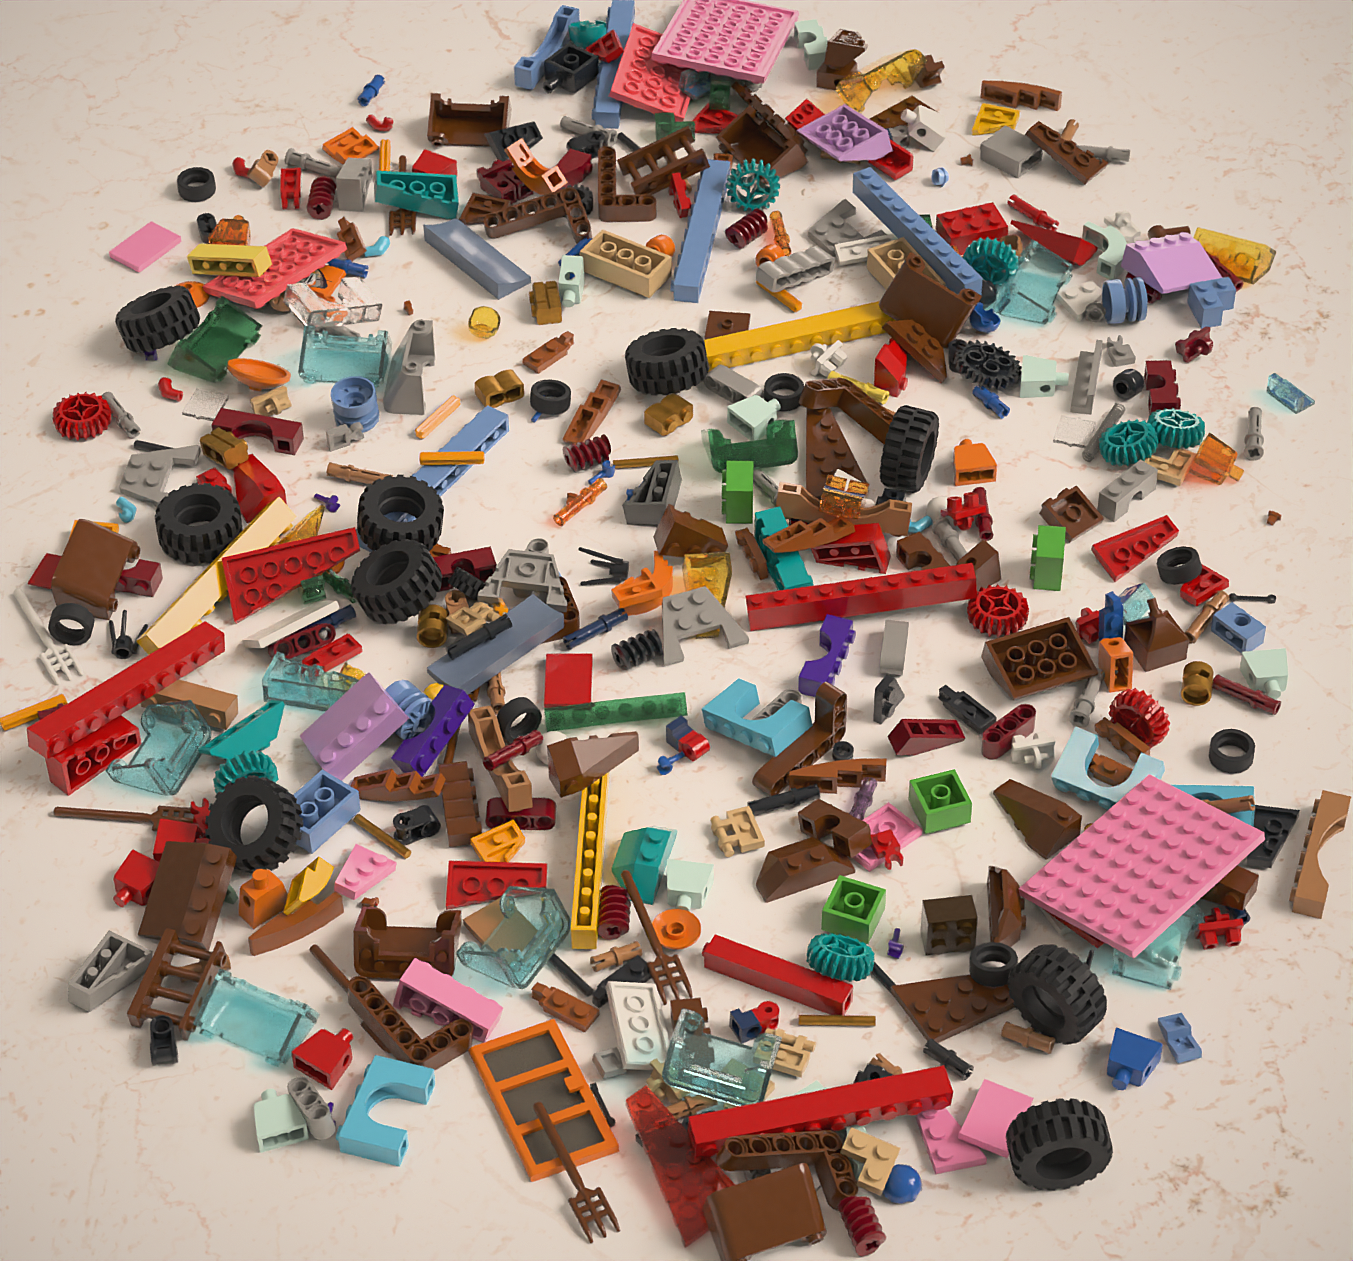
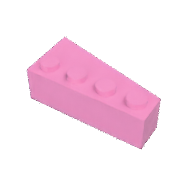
M416 958L401 977L393 1007L400 1010L403 1006L412 1010V1015L420 1018L423 1014L432 1017L434 1023L440 1026L448 1025L458 1019L468 1020L473 1026V1039L481 1042H486L498 1024L503 1011V1007L496 1001L487 999L478 994L473 988L462 985L451 976L437 971L430 964L421 962Z

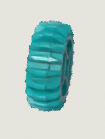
M753 158L751 164H748V161L745 159L744 166L738 163L736 165L737 169H731L732 175L727 176L729 181L726 183V188L729 189L727 195L732 196L730 199L732 203L737 202V208L743 206L744 212L748 208H751V212L755 208L763 211V206L769 208L770 203H775V197L779 196V176L775 175V169L770 170L769 163L763 166L762 160L759 161V164H756ZM753 173L750 177L744 176L746 174ZM760 175L767 179L770 186H766L765 183L760 181ZM756 180V185L754 186V188H752L750 192V186H752ZM737 185L747 192L746 197L739 192ZM756 195H763L759 198H754Z
M989 237L985 240L979 238L977 241L973 240L963 255V259L982 277V280H989L994 285L1002 286L1004 283L1008 284L1015 277L1018 270L1019 260L1016 250H1012L1011 245H1005L1004 240L999 242L996 238L990 240Z
M1174 408L1159 409L1156 412H1152L1147 420V423H1151L1152 427L1155 428L1158 444H1162L1163 447L1168 446L1177 449L1194 448L1200 445L1205 436V422L1195 413H1189V411L1175 410Z
M1129 419L1127 422L1121 421L1117 425L1112 424V428H1106V432L1101 434L1099 439L1100 454L1106 462L1111 463V465L1118 464L1119 467L1122 465H1127L1128 467L1139 460L1145 462V458H1151L1152 454L1156 452L1158 447L1157 432L1151 423H1146V421L1139 422L1138 419L1135 421H1130Z
M254 750L249 753L243 751L241 755L235 754L232 759L226 758L227 763L219 765L220 770L215 771V778L213 779L216 794L219 791L223 792L225 790L224 786L229 782L235 784V780L240 777H264L275 783L279 780L277 767L268 755L263 754L262 751L256 753Z
M822 933L821 935L814 936L810 944H808L806 961L811 968H814V971L821 972L823 976L852 982V980L860 981L870 976L874 966L875 953L872 951V948L866 946L864 942H859L858 939L842 936L841 934L834 935L829 933L827 935Z

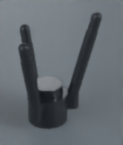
M583 547L578 548L580 552L610 561L605 562L592 559L590 563L610 567L609 575H613L611 578L582 581L580 583L581 586L612 582L621 583V579H627L629 561H623V559L614 558Z
M127 610L122 612L121 632L117 639L114 623L112 620L109 621L112 642L111 653L120 659H128L132 654H137L139 644L136 640L148 628V625L144 624L133 644L131 637L125 635Z

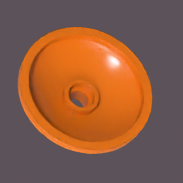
M237 358L229 360L227 364L229 372L237 380L248 385L249 389L254 391L282 386L289 382L291 378L290 372L286 369L265 361Z

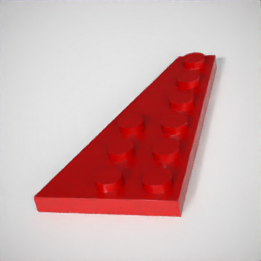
M355 527L222 557L234 622L236 624L358 553L360 546Z

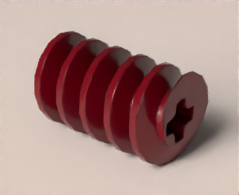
M320 176L313 180L306 207L308 214L317 220L327 219L331 214L337 185L330 177Z
M761 209L752 210V212L726 228L725 235L727 239L737 248H744L751 241L756 240L757 237L767 232V216Z
M603 434L601 437H594L593 440L587 439L585 442H578L577 445L565 446L562 451L567 465L576 472L578 464L583 470L585 469V462L592 467L594 459L597 464H601V457L605 461L609 460L611 445L608 437Z
M606 885L600 891L598 934L606 940H614L628 933L630 929L631 898L627 889L616 885Z
M849 1196L839 1202L837 1209L841 1214V1219L844 1221V1226L848 1231L857 1255L867 1256L874 1253L886 1240V1234L882 1231V1225L878 1223L879 1218L875 1214L874 1207L871 1206L870 1198L865 1196Z

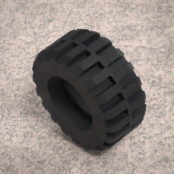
M176 285L174 287L159 288L156 291H151L137 297L134 301H130L116 314L115 323L127 349L135 353H144L164 348L185 338L186 335L193 332V329L198 327L200 314L190 291L183 286Z
M685 328L659 329L656 332H648L647 335H641L637 340H633L625 351L629 382L635 390L646 395L649 393L653 396L658 394L664 396L671 393L677 394L683 390L687 391L692 386L700 384V381L705 379L709 371L703 338L695 331H688Z
M904 405L897 409L885 438L880 461L879 476L884 486L909 493L919 492L924 486L932 466L939 435V417L935 412L909 405Z
M397 474V477L389 475L385 476L383 480L380 478L375 480L373 485L370 484L364 489L359 498L357 531L364 544L368 543L367 547L372 551L378 550L384 544H390L391 541H401V539L418 541L430 551L438 543L442 533L444 506L441 496L437 494V491L432 486L428 487L427 482L422 479L419 481L414 476L404 477V475ZM391 512H404L417 519L410 522H396L386 518L384 515Z
M192 483L191 486H180L178 490L174 489L169 492L168 497L165 496L156 508L155 523L159 545L171 558L176 561L180 559V562L185 564L192 562L194 565H200L202 562H206V564L212 563L243 530L238 500L232 493L226 489L223 490L218 485ZM200 521H207V522H209V523L204 524V525L189 526V524H192V523H195V522H200Z
M412 539L394 540L388 545L380 546L376 551L373 550L366 559L364 558L360 562V566L355 569L354 576H352L351 591L363 611L372 621L386 625L387 623L397 624L398 621L404 622L411 616L415 617L419 614V611L425 610L429 606L430 601H434L437 596L436 592H439L441 588L442 574L425 545Z
M240 777L235 780V784L229 782L224 786L225 790L223 792L219 791L216 794L214 804L211 803L208 808L210 814L206 816L205 824L208 825V829H205L206 838L210 839L208 844L230 848L237 856L234 867L246 873L252 874L257 869H269L272 871L278 868V863L284 864L289 859V853L295 852L297 839L301 840L302 832L299 830L300 827H303V818L299 817L302 814L300 805L296 804L297 799L287 789L264 777ZM265 805L268 821L264 832L256 841L244 845L241 840V826L244 818L255 807Z
M1054 944L1039 945L1015 965L1009 973V995L1014 1000L1013 1004L1016 1010L1021 1012V1017L1025 1021L1027 1020L1035 1031L1038 1030L1045 1036L1055 1038V1043L1069 1045L1080 1042L1104 1019L1107 1011L1105 990L1099 984L1096 974L1092 973L1089 969L1090 967L1085 962L1083 963L1079 960L1076 954L1069 953L1068 949L1064 947H1057Z
M1058 1098L1056 1101L1049 1102L1047 1100L1041 1102L1040 1105H1032L1027 1108L1026 1112L1019 1113L1016 1120H1012L1006 1132V1143L1014 1175L1025 1185L1033 1186L1035 1189L1042 1190L1047 1188L1048 1190H1056L1057 1188H1062L1064 1190L1069 1189L1070 1186H1080L1085 1181H1091L1096 1178L1098 1173H1102L1112 1159L1113 1146L1106 1118L1099 1108L1085 1100L1080 1102L1076 1098H1070L1069 1100Z

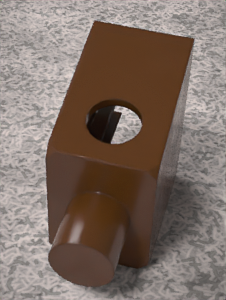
M854 60L846 66L840 67V69L829 68V65L823 62L817 70L816 87L846 92L853 83L862 86L865 74L857 72L858 63Z
M984 539L956 563V565L973 563L977 591H979L980 587L986 589L988 584L993 585L1001 580L999 553Z

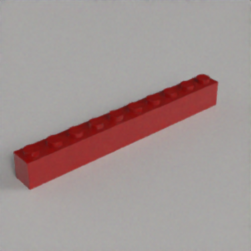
M973 563L746 595L745 598L750 631L823 621L827 614L844 618L976 599L977 584Z
M204 621L27 728L28 747L47 760L60 753L62 750L225 652L224 632Z
M943 1065L689 1116L688 1134L695 1158L701 1156L711 1157L718 1153L726 1139L731 1136L824 1130L839 1131L848 1126H864L873 1121L892 1120L897 1116L917 1115L922 1111L932 1109L942 1110L947 1106H951L953 1089Z

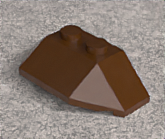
M810 837L769 851L757 878L756 887L765 903L836 880L839 875L848 876L855 873L856 870L846 855L838 852L833 846Z
M989 865L987 874L990 942L1003 943L1012 947L1020 940L1021 930H1026V915H1021V911L1025 909V898L1020 896V885L1009 871L993 865Z

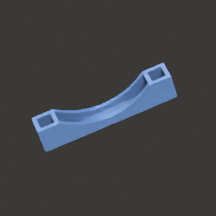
M561 5L554 14L549 31L537 51L531 56H522L514 66L515 86L530 90L534 89L545 74L544 60L569 43L568 25L571 26V23L580 21L578 8Z

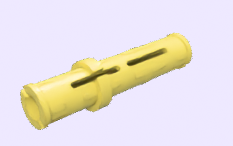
M831 371L827 379L845 378L851 381L873 400L881 404H886L888 401L889 392L874 387L872 383L860 382L835 371Z

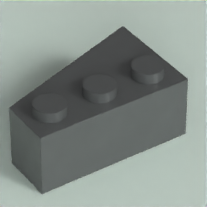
M678 460L655 461L643 477V483L640 487H635L630 500L622 504L627 525L659 524L668 504L675 507L682 482Z

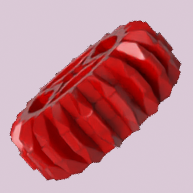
M87 391L84 394H79L78 392L77 395L69 394L68 398H62V401L57 402L56 407L53 408V424H55L57 432L61 433L62 437L67 436L69 440L76 438L79 441L80 438L85 440L88 437L95 438L96 434L102 435L103 430H108V425L111 424V409L107 400L103 399L102 395L96 396L95 392L92 394H88Z
M988 584L986 589L980 587L979 591H977L976 599L968 601L967 614L969 623L973 625L974 629H979L980 634L986 632L989 637L993 634L999 638L1000 635L1006 636L1022 630L1028 621L1029 608L1027 598L1023 597L1022 592H1016V588L1008 589L1007 585L1000 587L998 584L996 587H992Z
M1128 688L1118 693L1109 706L1110 711L1108 714L1112 717L1110 721L1113 724L1117 722L1148 745L1150 749L1165 739L1171 724L1167 720L1169 715L1164 713L1165 707H1161L1158 704L1159 700L1155 701L1152 698V694L1146 695L1144 690L1139 692L1136 688L1132 690Z

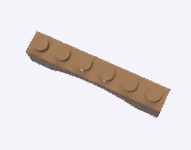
M779 482L776 507H781L785 519L794 518L812 523L822 518L828 523L842 515L854 525L879 523L883 533H889L895 537L908 535L912 513L911 502L892 499L869 508H841L817 499L802 485Z
M491 705L471 709L468 713L469 735L482 760H484V757L505 747V743ZM510 760L493 771H488L509 812L532 808V784L525 770H518L513 761Z
M1322 790L1320 799L1315 798L1312 813H1316V817H1310L1308 830L1312 832L1311 834L1306 833L1303 848H1307V851H1301L1298 865L1302 866V870H1296L1294 883L1298 885L1297 888L1292 887L1289 901L1294 902L1293 913L1322 919L1329 884L1319 867L1318 853L1330 838L1344 830L1351 796Z

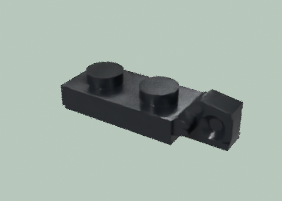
M946 684L939 688L938 699L943 702L944 707L979 735L996 722L997 717L966 692H955Z
M637 955L601 981L597 986L598 988L592 993V1003L597 1008H601L609 1002L606 991L608 981L646 983L652 978L646 965L647 962Z

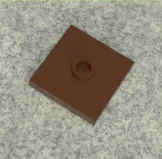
M709 310L705 340L749 330L751 313Z

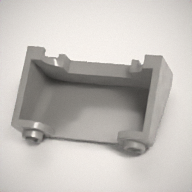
M419 319L414 321L392 357L383 397L384 410L388 413L425 415L426 402L424 401L422 381L423 367L429 363L430 366H435L436 361L433 320Z

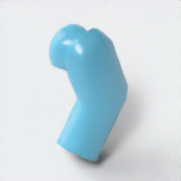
M381 236L374 246H366L365 257L383 255L390 246V239L386 236Z
M120 497L116 501V505L123 511L122 514L119 512V517L123 522L129 523L133 521L137 508L126 498Z
M926 515L917 522H911L910 519L908 533L922 532L933 524L931 517Z

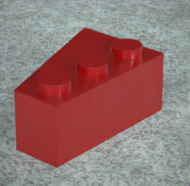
M879 523L854 525L855 532L836 541L810 548L816 563L844 567L845 564L858 566V570L863 571L866 568L876 569L881 574H886L891 558Z

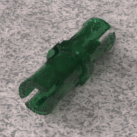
M332 569L322 573L321 579L333 587L334 592L342 594L351 603H356V600L353 599L354 595L351 591V584L346 577L339 576Z

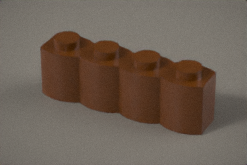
M467 761L438 764L439 773L446 779L441 793L449 847L471 845V838L482 834L481 821L476 822V818H480L478 803L473 804V800H477L476 787L470 784V782H474L473 768H468Z

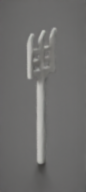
M15 589L14 595L44 645L48 648L39 657L57 685L60 684L55 672L62 669L69 681L72 680L67 668L70 665H74L80 676H83L80 663L68 644L63 646L54 645L52 638L22 589Z

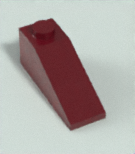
M573 149L568 150L556 165L568 182L558 190H561L563 187L567 188V185L572 187L574 184H579L592 173L593 164L591 163L590 154Z
M901 719L887 736L896 755H918L959 743L966 739L957 720Z

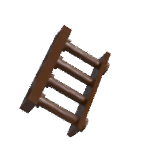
M689 126L617 160L622 175L625 176L630 173L634 179L630 184L635 195H653L668 188L673 173L680 172L681 178L686 179L710 167L704 150L701 148L695 151L691 144L695 141ZM684 147L688 155L677 160L673 152ZM666 156L670 164L659 169L655 161ZM648 165L652 173L641 177L638 169Z
M166 928L127 1011V1017L131 1026L141 1028L144 1020L148 1018L153 1019L159 1015H166L172 1019L173 1025L179 1026L182 1039L188 1041L191 1032L194 1033L197 1028L199 1014L220 967L223 968L226 963L227 953L222 942L217 941L211 952L181 944L176 931ZM181 954L208 962L203 973L172 966L171 961L174 955ZM170 975L197 982L198 985L193 995L161 987V983L164 977ZM158 997L189 1004L183 1017L152 1009L151 1005L154 999Z

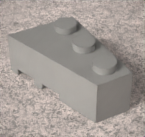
M347 158L336 177L337 190L335 192V202H338L339 210L363 212L373 176L371 159Z
M108 930L68 983V1002L91 1012L145 974L152 959L153 951Z

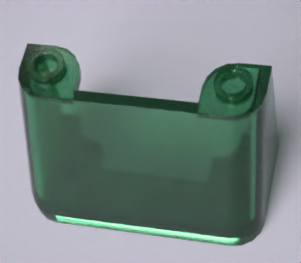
M223 296L216 301L214 310L207 314L205 320L187 339L179 341L167 365L174 370L212 383L221 382L228 373V361L237 359L250 344L255 345L261 337L259 332L263 325Z
M791 419L770 422L766 428L767 439L731 443V439L724 438L719 429L701 430L702 442L710 464L718 473H722V470H727V461H753V469L790 465L798 458L795 421Z

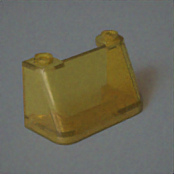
M917 49L883 56L841 79L837 84L836 91L847 106L861 114L865 110L864 105L871 94L880 88L883 80L887 79L892 86L900 83L904 89H907L913 85L928 60Z

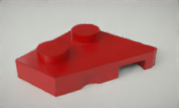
M613 29L584 49L597 55L600 61L607 63L618 59L624 52L618 35Z
M707 103L688 126L691 133H720L738 115Z
M680 172L672 174L668 193L669 196H674L673 205L679 218H685L688 216L689 209H691L690 197H686L685 191H687L685 179L681 178Z
M1202 564V571L1198 577L1182 585L1180 597L1197 607L1213 597L1217 591H1223L1228 588L1229 579Z

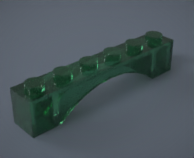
M683 691L543 708L546 732L679 717L681 715L688 716L686 695Z

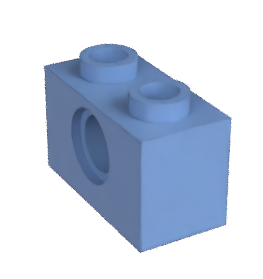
M1232 602L1213 614L1211 631L1242 654L1245 651H1253L1264 643L1266 626Z

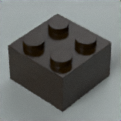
M972 895L922 900L920 934L925 955L967 952L975 948L978 916Z

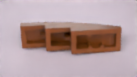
M983 80L981 82L980 98L1015 109L1018 105H1022L1035 110L1042 106L1058 111L1061 108L1062 91L1020 82Z
M601 379L595 392H590L585 404H580L563 437V441L577 445L578 442H585V440L590 439L612 408L621 391V386Z
M842 515L828 523L822 518L808 525L800 520L762 541L774 553L793 552L836 541L855 532L854 524Z
M887 758L838 760L790 771L789 791L790 788L795 787L798 789L816 783L820 793L837 794V787L861 788L862 781L886 782Z
M393 769L354 777L351 787L359 791V799L411 801L439 797L446 779L441 773L421 777L417 771L397 775Z
M334 892L318 905L310 900L293 914L289 915L283 913V910L248 937L250 954L256 956L281 948L324 927L344 913L342 896Z

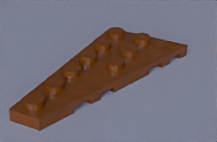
M736 81L731 86L784 139H793L804 154L808 151L803 145L805 141L798 134L794 135L796 131L789 124H784L785 120L779 114L774 115L775 111L768 104L763 105V101L756 94L751 95L752 91L745 84L741 86Z
M830 407L820 409L806 408V490L817 499L823 501L826 495L823 492L825 485L830 486L837 469H840L868 486L869 492V485Z
M970 974L891 986L892 995L927 1042L930 1039H934L937 1043L942 1042L1015 1008L1014 1000L1009 995L1008 984L999 987L984 986L972 979Z

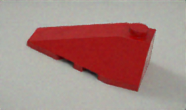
M1015 220L1010 222V224L1048 252L1063 260V265L1074 267V264L1083 266L1098 250L1097 246L1076 236Z
M892 337L889 339V344L882 346L875 358L874 387L888 391L889 396L898 398L901 391H905L908 384V378H906L907 351Z
M253 454L248 455V460L241 464L238 463V466L233 468L236 498L240 506L241 515L246 523L251 522L268 503L278 497L287 505L284 487L278 478Z

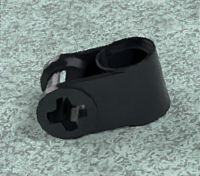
M592 131L570 139L566 144L567 150L573 149L590 154L591 159L598 157V150L603 147L605 136L600 131Z
M422 805L416 809L399 813L393 818V826L396 829L393 837L403 845H409L423 838L432 837L441 829L440 821L428 805Z
M166 1015L156 1016L150 1022V1056L152 1066H156L159 1062L167 1061L178 1063V1049L173 1021Z

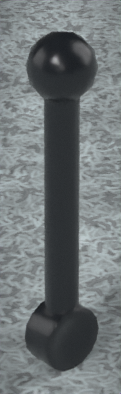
M1229 594L1231 602L1236 600L1267 601L1270 604H1274L1277 598L1273 594H1269L1268 597Z
M590 1084L591 1091L595 1095L609 1127H613L616 1121L610 1116L599 1093L597 1084Z

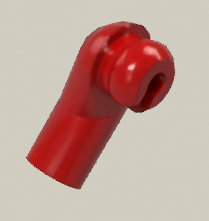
M370 114L366 118V122L375 130L389 131L393 128L394 121L390 117H385L383 121H379L374 115Z
M236 157L232 162L235 174L249 178L247 173L250 168L245 166L243 158Z
M161 378L158 382L161 396L181 401L183 391L173 389L171 379Z

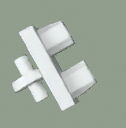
M1117 211L1113 216L1104 217L1103 222L1107 226L1110 225L1116 228L1124 236L1127 244L1134 243V238L1141 236V230L1131 221L1132 216L1128 211Z
M837 340L829 349L826 344H814L810 351L812 354L811 359L816 360V366L810 373L816 376L820 372L828 378L829 373L837 368L831 361L838 367H841L848 357L840 350L843 343Z
M1045 731L1036 732L1033 735V740L1028 741L1022 735L1013 736L1012 764L1032 762L1035 769L1041 768V761L1054 758V745L1056 743L1054 736L1048 737Z

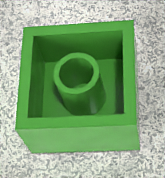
M727 461V470H722V483H726V485H722V499H726V501H722V514H726V524H753V461Z
M1038 525V534H1033L1032 548H1036V550L1031 552V564H1035V566L1030 567V580H1034L1033 589L1061 591L1066 527Z
M955 769L909 780L908 800L925 834L971 823L972 801Z
M839 875L822 909L821 930L836 935L849 936L850 938L858 939L859 942L869 944L885 910L886 889Z

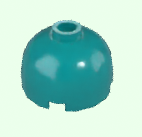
M589 20L571 23V26L568 25L570 40L575 46L584 49L603 37L607 31L606 22L601 20H595V23L589 22Z

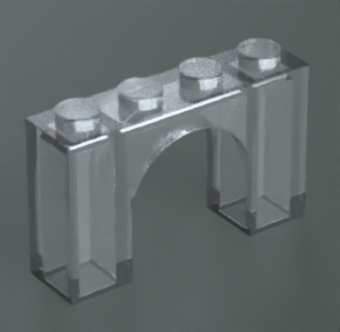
M360 277L341 279L337 296L343 303H333L321 299L306 283L288 284L283 301L306 329L379 321L383 302Z

